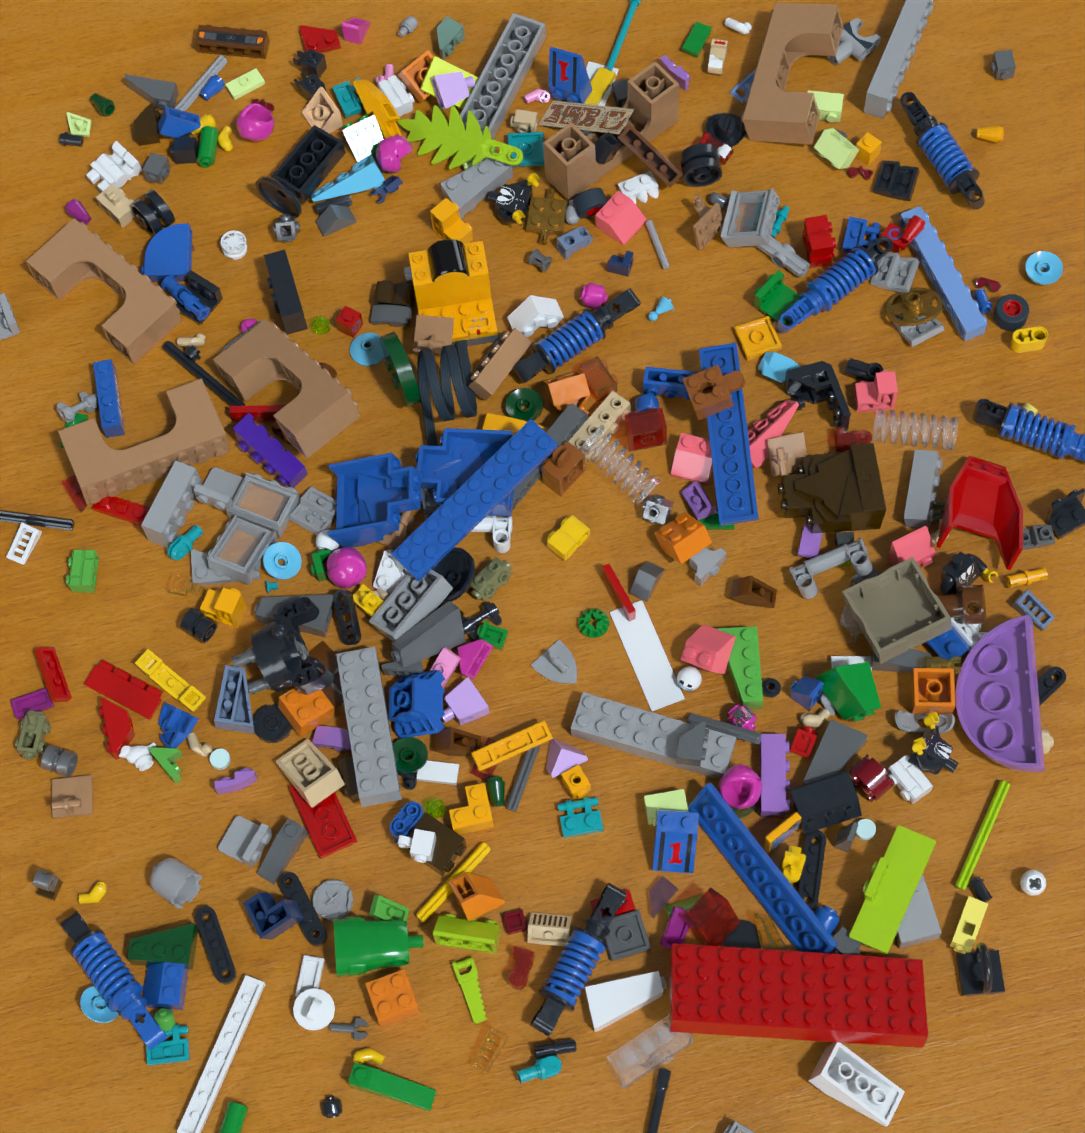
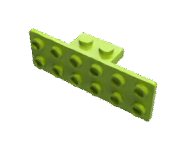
M900 825L897 826L884 858L881 857L879 862L875 861L871 870L873 876L870 881H866L863 887L865 901L850 932L849 937L888 954L936 845L934 839Z

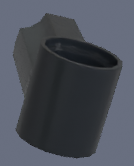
M850 358L845 374L868 382H874L875 376L871 374L883 371V367L879 363L868 364Z

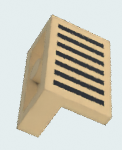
M531 912L527 943L565 946L570 937L572 916Z

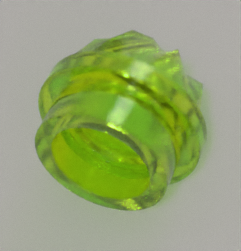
M321 315L315 317L312 327L317 334H326L330 330L331 323L328 318Z
M431 798L427 801L425 810L432 817L440 818L445 813L446 807L441 799Z

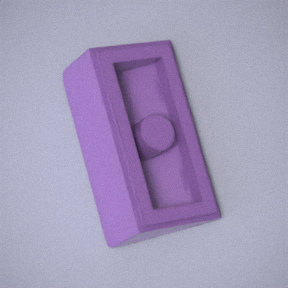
M694 481L681 492L698 520L718 513L704 488L697 481Z

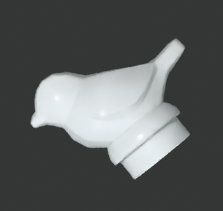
M152 743L148 746L133 747L123 746L119 757L126 758L129 763L135 764V767L140 771H145L154 763L152 756L149 755V749L156 747V744Z

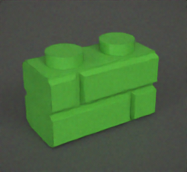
M73 550L72 556L69 557L68 565L71 571L70 574H67L66 583L72 592H95L99 556L95 550Z

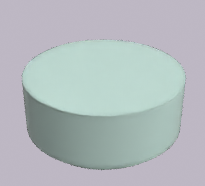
M216 749L210 755V762L215 769L223 770L229 766L231 758L226 750Z
M869 819L858 821L857 837L861 840L872 839L876 832L874 822Z

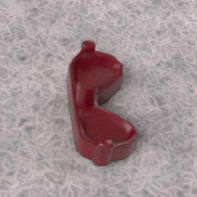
M251 99L252 104H260L271 113L275 110L273 104L265 102L264 99Z
M862 166L847 169L850 178L860 174L865 180H869L873 175V171L862 169Z
M984 277L976 279V286L978 288L986 284L990 285L993 292H997L1001 288L998 281Z

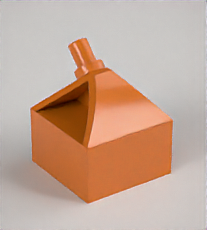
M577 371L543 381L549 403L563 412L573 403L588 414L587 420L592 415L583 407L590 397L586 377L583 372Z

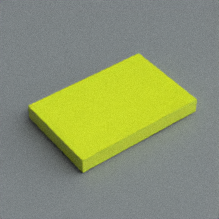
M434 56L420 90L436 97L430 77L439 74L462 71L464 78L473 76L475 85L479 78ZM474 87L468 88L469 96L453 106L463 110Z

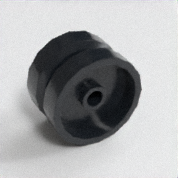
M704 143L695 144L687 147L680 154L683 181L687 185L704 187L714 184L722 177L720 155L716 146Z
M150 189L143 195L144 201L137 199L130 206L142 226L152 236H155L162 230V225L168 227L173 224L175 217L161 196L153 189Z

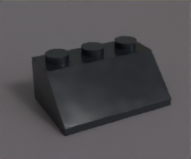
M847 770L790 788L794 811L802 817L800 828L804 834L862 816L859 799Z

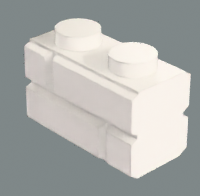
M396 75L378 82V88L390 100L399 117L413 111L414 98L411 93L406 92V85Z
M905 755L888 768L887 779L890 780L892 778L895 785L901 790L900 795L902 798L914 804L932 790L933 785L916 765L908 762L909 756Z

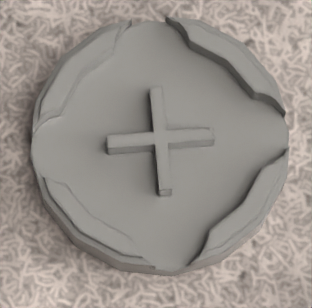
M335 879L323 882L322 885L317 887L312 898L313 907L317 914L329 921L346 917L352 910L354 903L353 893L344 882Z

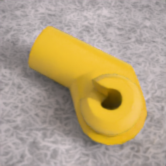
M225 126L218 136V143L225 151H231L233 148L229 138L232 130L228 126Z
M97 882L90 893L79 894V903L90 904L100 902L107 891L106 884L104 882Z
M366 1048L355 1052L353 1063L364 1064V1061L371 1060L381 1065L385 1056L372 1048Z

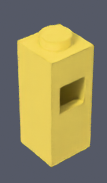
M968 896L950 947H953V950L957 953L965 954L971 952L988 903Z

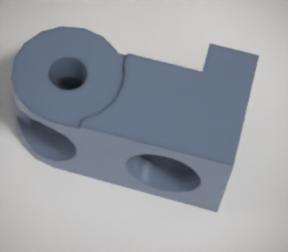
M581 226L558 237L556 249L566 260L571 257L572 253L588 246L593 241V237L584 226Z

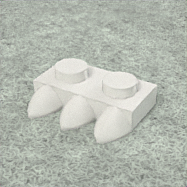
M651 171L618 183L619 191L632 199L635 204L636 197L641 202L646 203L648 199L647 193L656 199L659 196L658 184Z
M964 617L951 618L952 626L971 647L969 651L987 634L986 632H979L981 624L965 625Z

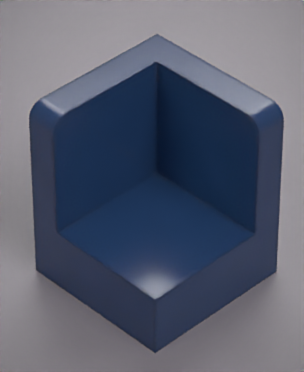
M626 251L625 257L612 255L611 260L607 262V272L629 277L634 262V252Z

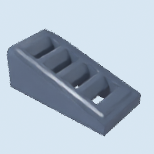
M1028 589L1022 592L1011 604L1021 615H1029L1033 620V624L1041 631L1055 618ZM1030 605H1033L1034 607L1031 610H1029L1028 607ZM1039 610L1040 613L1035 617L1033 614ZM1045 615L1046 618L1040 622L1039 619Z

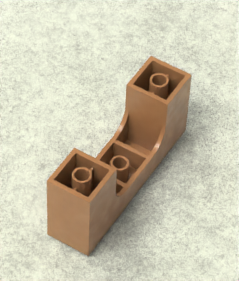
M776 2L774 10H771V21L766 28L767 35L762 42L763 49L758 56V66L754 70V81L750 84V95L746 98L745 112H742L741 120L745 125V132L748 134L750 141L812 144L820 117L814 93L785 91L791 67L797 59L806 55L836 56L844 28L838 5Z
M656 61L628 80V98L623 108L634 109L625 126L628 123L631 124L650 142L678 121L679 83ZM571 122L543 142L546 179L569 201L634 153L622 144L613 160L603 165L596 160L595 144L599 137L606 133L593 131L585 136Z
M75 218L26 261L34 279L58 300L62 299L79 282L90 278L101 280L124 299L123 306L101 326L109 344L134 365L182 321L179 315L180 310L176 306L177 302L172 296H166L159 285H153L147 275H141L135 265L132 263L129 265L122 254H116L110 244L107 242L104 244L98 234L95 232L91 233L82 221L79 223Z
M266 319L213 359L225 382L245 401L249 400L269 383L277 380L288 381L300 391L294 400L273 416L286 439L306 458H309L360 417L357 410L359 406L351 398L353 396L351 391L347 387L343 388L340 381L336 377L332 378L326 368L322 369L315 359H310L309 354L304 349L300 350V347L294 340L291 342L285 332L281 333L275 323L271 324Z
M202 379L166 391L170 409L176 421L174 428L166 435L125 450H115L107 446L94 418L58 431L87 505L97 503L104 497H113L122 491L132 490L138 485L151 483L162 476L166 477L175 460L192 466L197 463H204L216 456H223L226 452H229L226 433Z

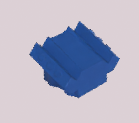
M440 670L402 676L389 688V721L395 722V731L400 739L439 733L445 727L440 720L445 715L443 712V693H445V690L441 686L445 678Z

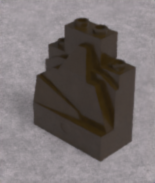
M874 443L851 444L850 449L843 453L816 454L814 457H802L801 464L798 465V474L782 475L781 483H778V493L782 494L781 511L785 512V518L806 517L807 526H810L811 534L880 529L887 510Z

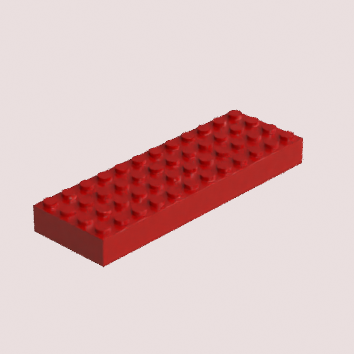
M672 943L669 954V1032L923 1048L928 1038L923 960Z

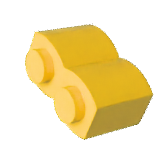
M573 515L565 518L560 524L561 528L556 532L552 531L547 538V547L564 561L590 535V528Z

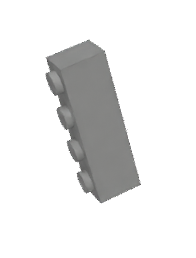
M915 450L904 513V521L907 527L922 528L926 526L930 528L931 521H934L935 512L933 504L937 503V493L935 491L936 487L940 485V475H938V472L943 466V459L940 458L938 451Z

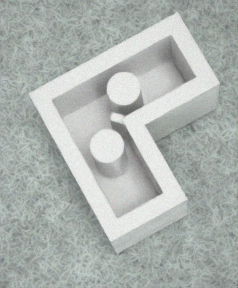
M530 295L507 318L512 329L516 328L525 337L533 335L539 326L549 328L557 326L564 316L556 299Z

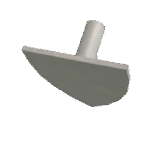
M560 640L555 642L531 664L540 675L553 682L563 684L577 683L576 662L570 650Z

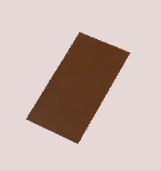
M324 641L308 652L311 658H317L332 674L338 667L336 654ZM338 672L336 675H334V680L332 683L336 684L338 689L342 691L340 675ZM332 684L321 689L336 709L344 703L343 695L335 691Z

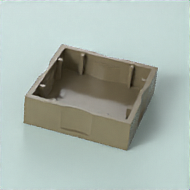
M913 557L887 569L876 577L866 579L842 591L845 605L880 664L952 629L951 617L938 596L930 589L925 575Z

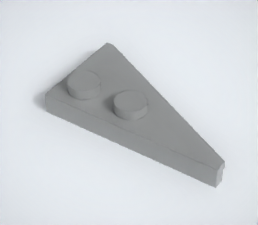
M194 549L191 550L193 586L240 582L209 569L207 554ZM253 570L251 573L252 580L261 579L260 572Z

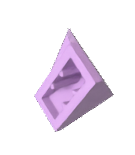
M553 738V740H550L546 770L554 778L587 761L588 758L581 750Z

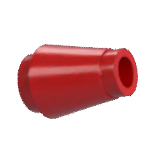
M916 215L909 218L900 237L901 240L910 244L924 230L925 221Z

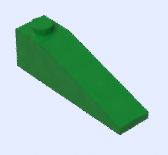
M355 1062L348 1080L351 1088L427 1111H431L437 1090Z

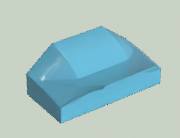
M765 352L758 366V371H761L762 375L778 382H785L786 371L800 366L791 358L779 353Z

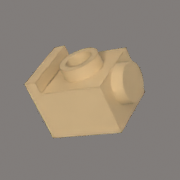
M516 109L515 116L511 118V127H514V130L519 133L536 132L538 113Z

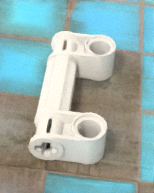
M512 515L509 517L486 516L471 532H493L494 549L498 553H505L511 547Z

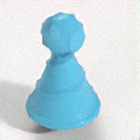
M661 296L655 312H650L648 318L651 321H656L658 315L673 310L672 300Z

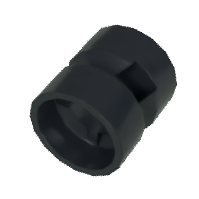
M192 608L183 617L180 628L189 635L193 634V637L201 643H206L214 635L217 629V622L209 617H205L198 609Z

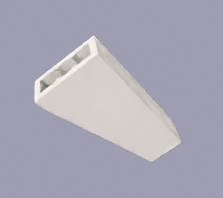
M659 971L585 987L594 1032L604 1029L662 997L663 989H666L664 976L660 977Z

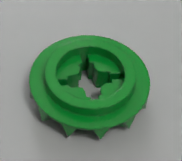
M589 608L587 611H583L578 619L579 630L589 638L601 637L609 628V618L599 608ZM591 617H593L595 621H599L596 623V629L592 624H588L591 622Z

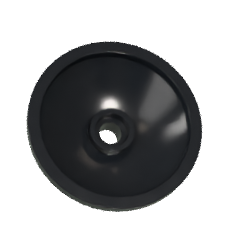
M260 177L256 181V188L259 194L272 208L283 215L290 214L291 217L295 216V218L301 215V204L291 185L271 177Z
M453 548L431 569L442 575L453 588L444 599L446 602L454 601L461 597L470 587L475 575L474 559L470 553L462 548Z

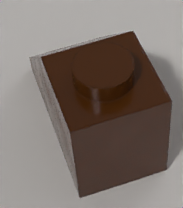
M747 576L733 580L731 598L744 605L775 608L777 589L753 576Z
M452 727L435 733V752L448 756H472V752L481 749V736Z

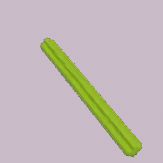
M1004 780L1000 781L957 879L955 887L960 890H965L1009 790L1010 783Z

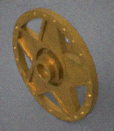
M918 287L910 288L909 293H896L886 304L888 318L892 322L903 326H916L927 323L934 319L942 309V300L938 293L928 288ZM901 297L902 302L892 305L898 298ZM934 299L938 302L937 308L930 305ZM893 315H903V320L898 319ZM919 316H927L925 318L916 320Z

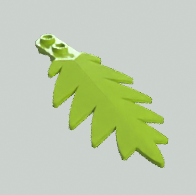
M434 105L432 122L419 110L416 111L415 120H398V123L403 128L410 131L407 137L409 142L425 139L417 153L418 156L439 148L431 162L432 165L448 159L456 152L457 154L449 165L450 170L465 164L472 158H474L472 162L474 166L485 157L512 166L519 165L523 160V153L519 148L493 140L488 126H485L484 133H482L481 127L471 111H468L465 129L463 120L453 105L450 110L449 126L444 114L437 105ZM500 148V152L496 154L494 150ZM513 153L517 154L515 159H511Z

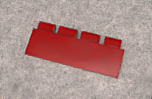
M102 660L99 666H94L84 683L85 686L151 720L162 701L160 698L163 693L162 690L152 685H149L147 688V682L135 676L131 679L132 675L120 668H116L114 671L115 666L105 660Z

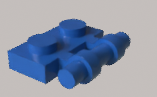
M849 217L842 251L850 253L856 245L868 248L879 237L880 224L875 222L872 224V227L867 226L868 220ZM864 235L870 236L869 241L864 240Z

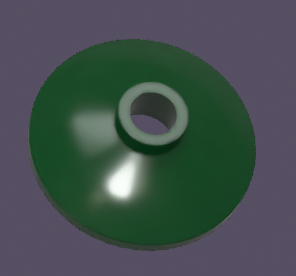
M530 388L517 389L506 400V411L511 418L528 422L530 419H537L543 410L542 397L538 392ZM526 406L528 409L522 410V407Z
M405 737L393 744L397 772L404 774L414 773L426 764L428 750L421 740Z

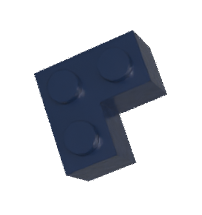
M259 892L243 903L260 939L273 940L304 919L296 901L283 899L276 904L270 893Z

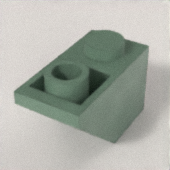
M448 16L436 28L442 60L450 56L454 48L462 43L465 38L464 26Z

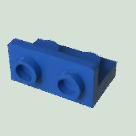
M953 626L951 630L926 642L930 648L936 651L939 660L947 665L956 663L971 649Z

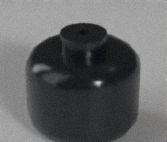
M334 1096L326 1097V1100L321 1102L322 1115L326 1118L339 1116L343 1112L341 1099L334 1098Z

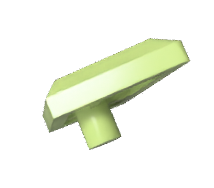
M67 112L71 134L90 137L92 121Z

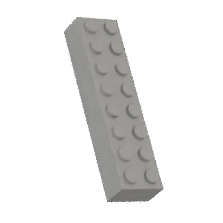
M934 0L905 1L868 88L864 113L884 119L886 113L891 112L892 101L896 99L899 91L898 86L902 85L905 77L903 74L909 69L911 62L909 60L911 57H914L916 43L919 44L922 37V29L925 30L928 22L927 17L932 14Z
M515 13L512 14L460 114L465 129L468 111H471L476 117L482 133H484L485 126H488L491 138L494 139L546 38V24Z
M370 647L336 654L361 805L366 807L402 800L376 648Z
M585 692L582 693L571 726V736L718 780L728 770L736 745V737L709 729L708 741L703 743V748H707L705 761L701 760L700 767L677 764L676 757L679 738L696 725Z

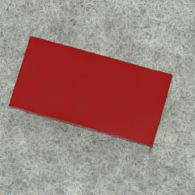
M293 785L289 787L320 859L357 843V839L335 792L314 807H311Z

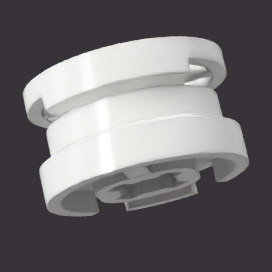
M233 230L226 232L222 236L221 246L225 257L237 260L246 254L247 241L243 233Z

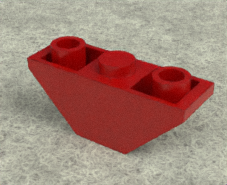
M103 698L100 699L102 706L99 707L101 718L105 719L103 731L105 736L109 738V742L106 743L107 750L115 759H120L121 748L128 746L135 736L132 718L127 710Z

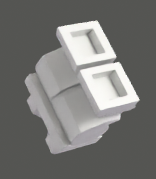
M117 141L112 146L113 154H102L98 157L96 162L94 161L90 164L92 170L86 175L92 184H95L99 179L102 180L97 185L101 192L111 184L117 189L122 187L127 180H131L133 176H138L142 171L139 162Z

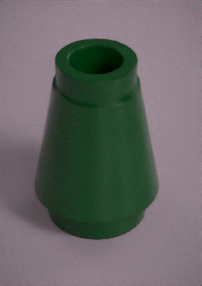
M94 93L91 96L90 101L101 115L110 116L114 112L115 105L112 100L98 93Z
M502 777L486 779L487 784L485 785L492 807L504 806L505 781H503Z

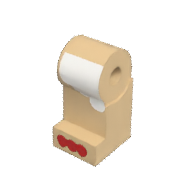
M712 39L708 73L722 75L728 41Z

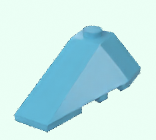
M370 154L352 165V170L349 173L342 172L338 175L336 182H328L311 195L312 200L315 202L371 188L376 189L383 184L385 178L374 157Z

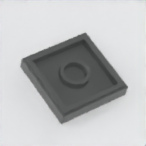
M639 910L619 915L612 919L608 927L610 933L605 937L612 962L651 950Z

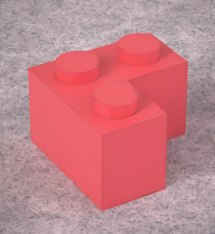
M895 371L876 373L874 382L861 381L855 383L854 398L856 412L894 409L898 394Z

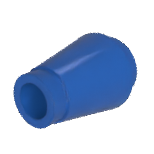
M216 74L213 77L210 76L200 95L208 101L224 89L225 82Z

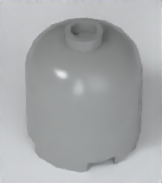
M166 858L160 863H156L152 868L150 877L151 887L177 909H182V904L186 901L190 903L201 888L198 884L199 880L203 879L201 874L178 859Z

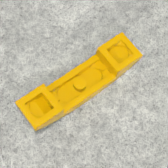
M149 649L135 662V665L159 687L193 713L207 699L194 686L189 685L165 665Z

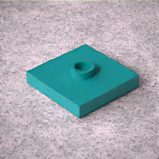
M543 132L508 133V145L519 148L523 153L522 162L512 167L544 166ZM513 153L511 159H515L517 154Z

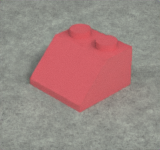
M617 191L595 215L596 227L623 246L647 221L633 200L620 191Z
M681 433L675 452L671 476L708 485L713 468L710 440Z
M924 526L891 543L888 559L893 566L911 557L915 559L919 567H926L933 562L936 552L928 528Z
M703 624L686 641L680 660L710 672L724 674L736 636Z

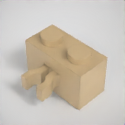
M111 184L96 197L99 207L120 227L124 228L136 218L130 206L134 200L128 199L121 188L117 189Z

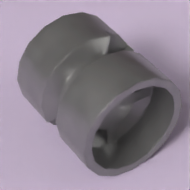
M50 744L43 753L41 768L51 772L56 770L57 774L70 777L76 768L78 754L69 750L63 751L62 748Z

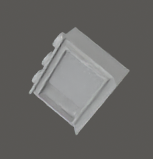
M773 188L749 192L732 190L721 232V238L728 247L769 244L773 223L776 220L777 207L780 204V198Z
M246 472V476L226 512L229 519H233L237 515V517L258 524V526L265 529L276 530L277 537L281 539L290 521L289 515L297 507L300 498L297 490L288 486L286 488L274 480L268 481L256 473L252 475Z
M235 515L232 521H228L223 535H219L215 547L210 549L207 554L209 569L251 585L252 571L260 569V559L264 556L270 543H277L276 530L270 531L240 519Z

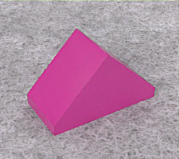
M353 17L342 22L344 40L361 45L370 21Z
M482 639L457 647L458 655L461 658V673L473 680L493 648V645Z

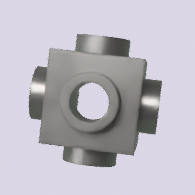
M290 214L280 215V218H277L276 223L273 224L274 234H277L278 241H293L296 239L297 233L300 232L299 221L296 222L295 216L291 217Z
M652 494L643 503V518H646L651 523L664 525L670 517L674 502L667 500L662 495Z

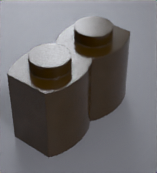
M389 280L378 281L374 305L412 307L414 286L407 282L395 284Z

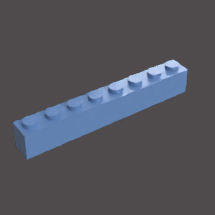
M919 206L901 213L899 224L902 229H905L909 218H912L913 215L920 217L926 223L924 230L910 244L935 290L940 295L963 340L967 341L984 334L987 326L986 317L981 315L977 301L972 299L969 287L963 283L960 271L954 267L953 258L950 255L948 256L944 242L939 240L936 228L929 222L927 212H924L922 207Z

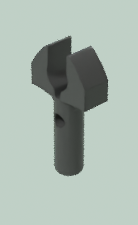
M356 1018L352 1025L331 1023L329 1030L331 1032L351 1033L354 1036V1040L361 1041L369 1036V1034L359 1033L356 1029L361 1026H370L364 1019Z

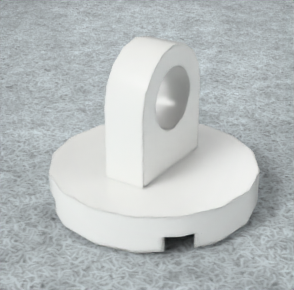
M307 989L300 993L295 1000L293 1007L294 1017L298 1024L305 1029L313 1031L322 1029L333 1019L335 1012L334 1001L330 994L323 989Z

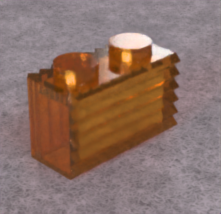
M596 356L578 366V371L585 374L588 388L597 401L600 402L607 398L612 391L617 392L618 380L614 374L609 373L606 362Z

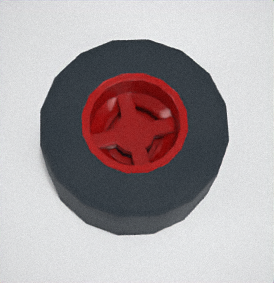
M601 188L586 190L573 199V205L580 218L596 215L608 202Z
M1016 294L1002 296L994 310V321L1006 331L1021 329L1025 325L1029 314L1027 301Z

